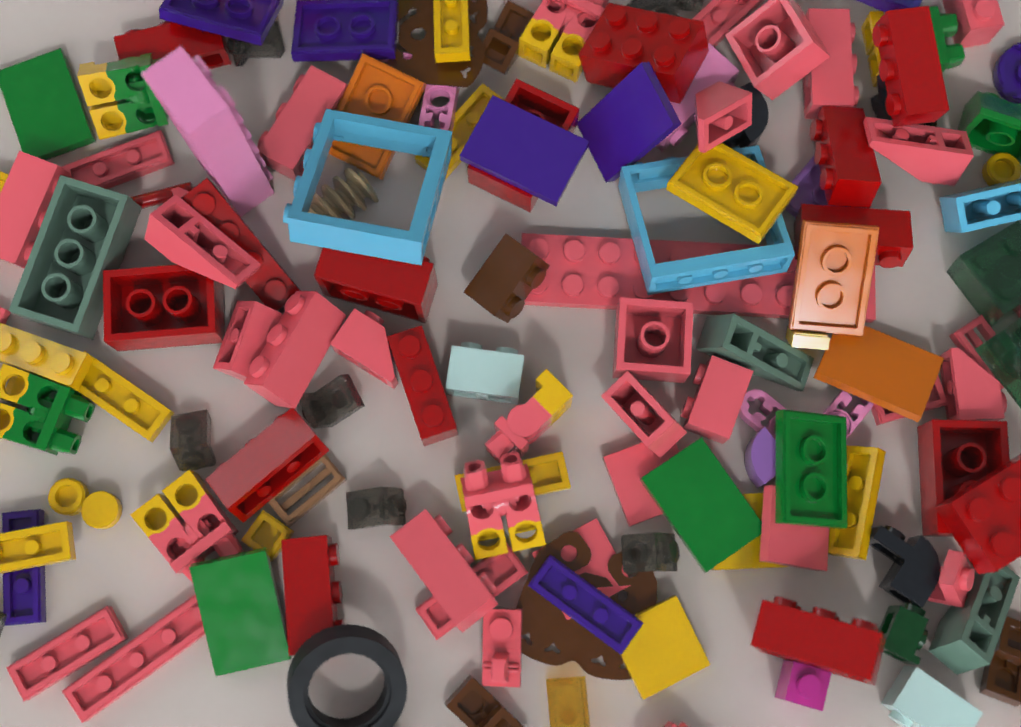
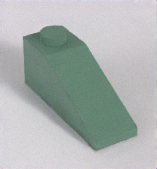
M734 313L707 316L696 347L697 350L710 357L713 355L754 371L753 375L796 391H804L814 360L813 357L795 347H791L788 343Z
M1007 566L992 573L978 574L975 572L973 587L971 591H968L964 608L951 606L939 622L929 652L956 675L990 665L1020 577Z

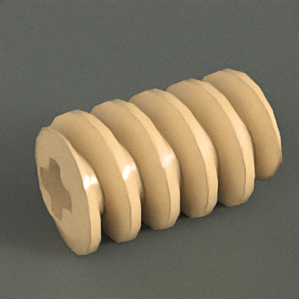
M347 168L344 170L346 181L339 176H335L332 178L335 189L327 184H323L321 186L323 197L317 193L314 194L308 213L341 219V214L345 213L353 219L355 218L353 206L356 205L365 211L367 210L366 197L375 203L379 200L363 173L358 168V174L352 169Z

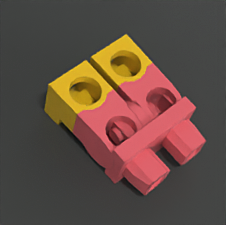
M543 0L519 38L518 56L543 68H546L550 61L549 71L577 83L583 69L578 54L608 5L609 0Z
M547 369L536 378L537 393L525 404L512 408L507 420L501 416L494 422L496 433L484 445L486 446V451L499 464V458L503 454L518 452L522 458L529 451V445L535 442L571 407L573 395Z
M518 452L503 454L499 458L501 470L486 472L485 463L481 460L470 461L464 464V477L460 479L475 560L508 553L501 516L506 517L513 552L546 545L527 464H523ZM536 530L535 533L529 538H520L516 535L518 533ZM499 538L498 541L492 546H483L479 543L481 541Z
M189 469L162 490L165 495H155L130 515L163 557L170 563L169 565L175 573L185 574L193 582L189 569L191 564L206 561L204 558L214 551L220 557L243 553L244 551L235 536L239 531L206 488V484L200 475Z

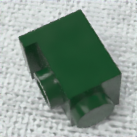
M904 602L903 606H888L878 632L883 633L886 640L883 653L905 664L919 665L921 658L914 654L916 650L919 651L924 646L927 640L928 630L925 628L929 619L924 617L926 611L907 602Z

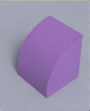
M766 427L762 428L751 438L744 455L747 475L756 488L765 485L776 476V440Z

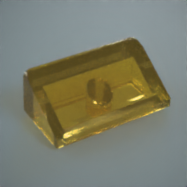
M585 676L546 679L550 727H590Z

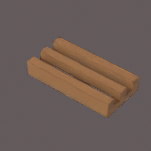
M325 454L268 503L287 527H291L347 479ZM323 463L326 466L324 470L280 505L277 502L279 498ZM331 474L334 476L330 482L290 515L286 513V511Z

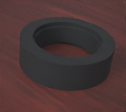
M352 624L337 625L316 633L299 648L290 664L287 675L289 709L297 727H393L404 709L407 697L406 676L397 651L383 635L365 626ZM359 654L373 660L384 673V686L377 702L368 711L352 718H333L320 712L313 705L308 695L309 684L316 670L324 662L335 656Z

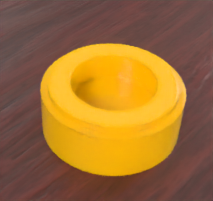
M1009 153L994 154L985 162L982 168L983 179L989 186L1017 180L1021 175L1019 161Z
M63 478L55 482L51 487L48 501L55 512L66 516H74L81 513L82 504L89 496V490L79 480Z
M97 491L90 494L84 500L81 507V515L84 522L90 527L108 529L113 527L121 518L122 505L115 495L105 491Z

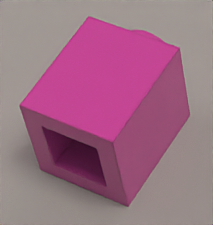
M783 660L775 698L823 711L832 672L795 661Z

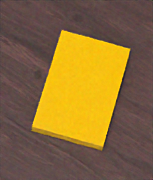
M721 143L705 153L698 150L697 144L668 181L666 190L755 243L760 244L796 194L798 186Z

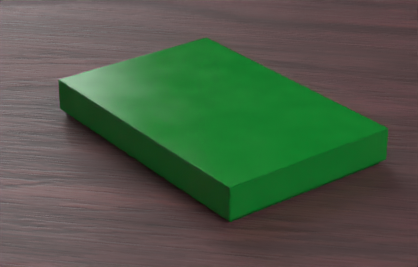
M61 48L0 70V88L22 152L43 160H49L96 142L66 55Z
M785 409L776 411V524L834 529L847 528L846 417Z
M702 437L640 479L704 573L761 535V520Z
M267 547L190 565L189 569L215 676L291 659L292 656L288 654L287 631Z

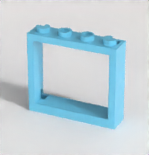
M326 109L322 122L315 124L312 149L307 148L303 160L304 172L302 176L297 175L295 179L292 204L287 203L284 210L283 223H288L290 242L422 265L452 156L453 131ZM333 140L430 157L409 231L308 213Z
M759 145L732 148L766 168ZM668 157L661 161L636 162V165L621 167L618 188L648 295L788 271L795 252L782 213L765 235L766 246L656 264L636 193L666 188L668 181L687 157Z

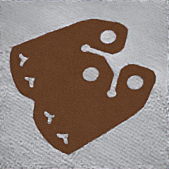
M398 0V22L409 13L410 9L417 10L415 15L410 16L400 25L398 43L407 53L412 54V58L409 60L404 59V55L396 47V59H389L383 63L425 84L469 87L478 77L484 62L485 46L477 34L487 23V1L476 0V2L468 0L469 16L477 12L475 23L469 18L470 47L473 46L472 54L474 55V57L470 56L471 61L436 63L434 55L433 0ZM414 29H424L426 36L421 40L413 39L411 32ZM467 68H471L470 71L466 73L467 77L464 78L461 71L466 70Z
M574 531L563 533L539 551L520 595L516 608H523L522 635L529 633L532 645H529L526 639H522V653L536 661L554 666L576 661L586 673L598 678L610 680L632 679L626 667L620 668V665L624 662L617 651L574 619L566 620L559 608L528 586L549 555L555 557L574 572L590 562L591 550L583 538ZM566 545H572L577 550V557L571 562H567L561 557V550ZM630 547L614 554L609 559L608 571L619 586H631L622 590L627 592L626 600H620L618 593L609 598L633 615L655 605L657 601V581L642 551L638 548ZM627 561H633L638 566V572L632 578H628L622 573V566ZM589 573L579 575L596 588L612 587L607 578ZM554 643L555 647L560 650V653H556L553 650L545 651V649ZM602 656L606 666H602L600 662L593 663L591 660Z

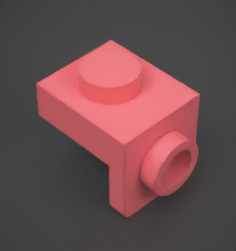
M948 549L944 565L940 566L937 585L927 601L964 608L968 591H971L974 583V570L970 568L964 552Z

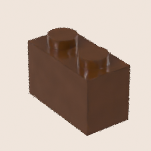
M505 234L464 290V293L492 315L509 323L511 318H515L522 311L525 299L530 292L544 281L546 270L550 265L511 236Z

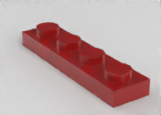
M208 177L181 197L182 200L261 264L260 268L245 282L264 305L278 311L296 291H301Z

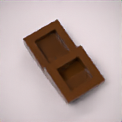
M508 0L494 28L489 29L483 41L485 46L483 64L506 75L518 57L519 38L535 13Z
M1007 616L991 663L984 667L979 693L1015 707L1021 704V621Z
M471 674L445 701L446 707L468 727H524Z

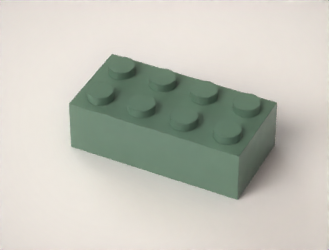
M60 175L9 311L27 320L93 340L103 314V270H116L120 268L142 207L128 195Z

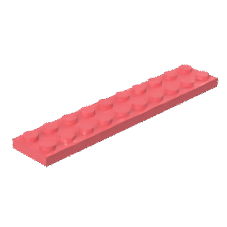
M522 233L521 244L550 265L546 270L544 281L530 292L525 299V305L616 310L620 297L694 302L693 314L722 315L734 313L738 316L789 319L797 265L795 255L788 271L784 273L648 295L633 239ZM649 239L656 264L766 246ZM875 265L865 323H872L876 320Z

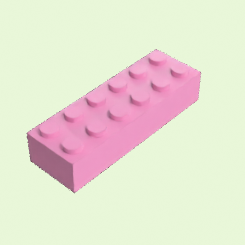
M180 46L140 73L200 165L240 217L274 194L269 183L273 177L265 167L267 165L258 153L260 152L252 141L251 134L243 124L244 120L234 107V101L222 85H216L211 78L210 70L198 55L191 59L184 48Z

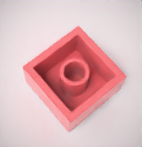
M768 0L725 35L753 86L771 100L777 98L831 57L801 7L794 0Z
M620 297L616 308L612 378H620L628 370L637 380L685 383L691 374L694 302Z

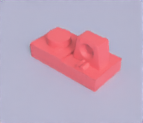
M493 608L483 616L482 686H521L523 608Z

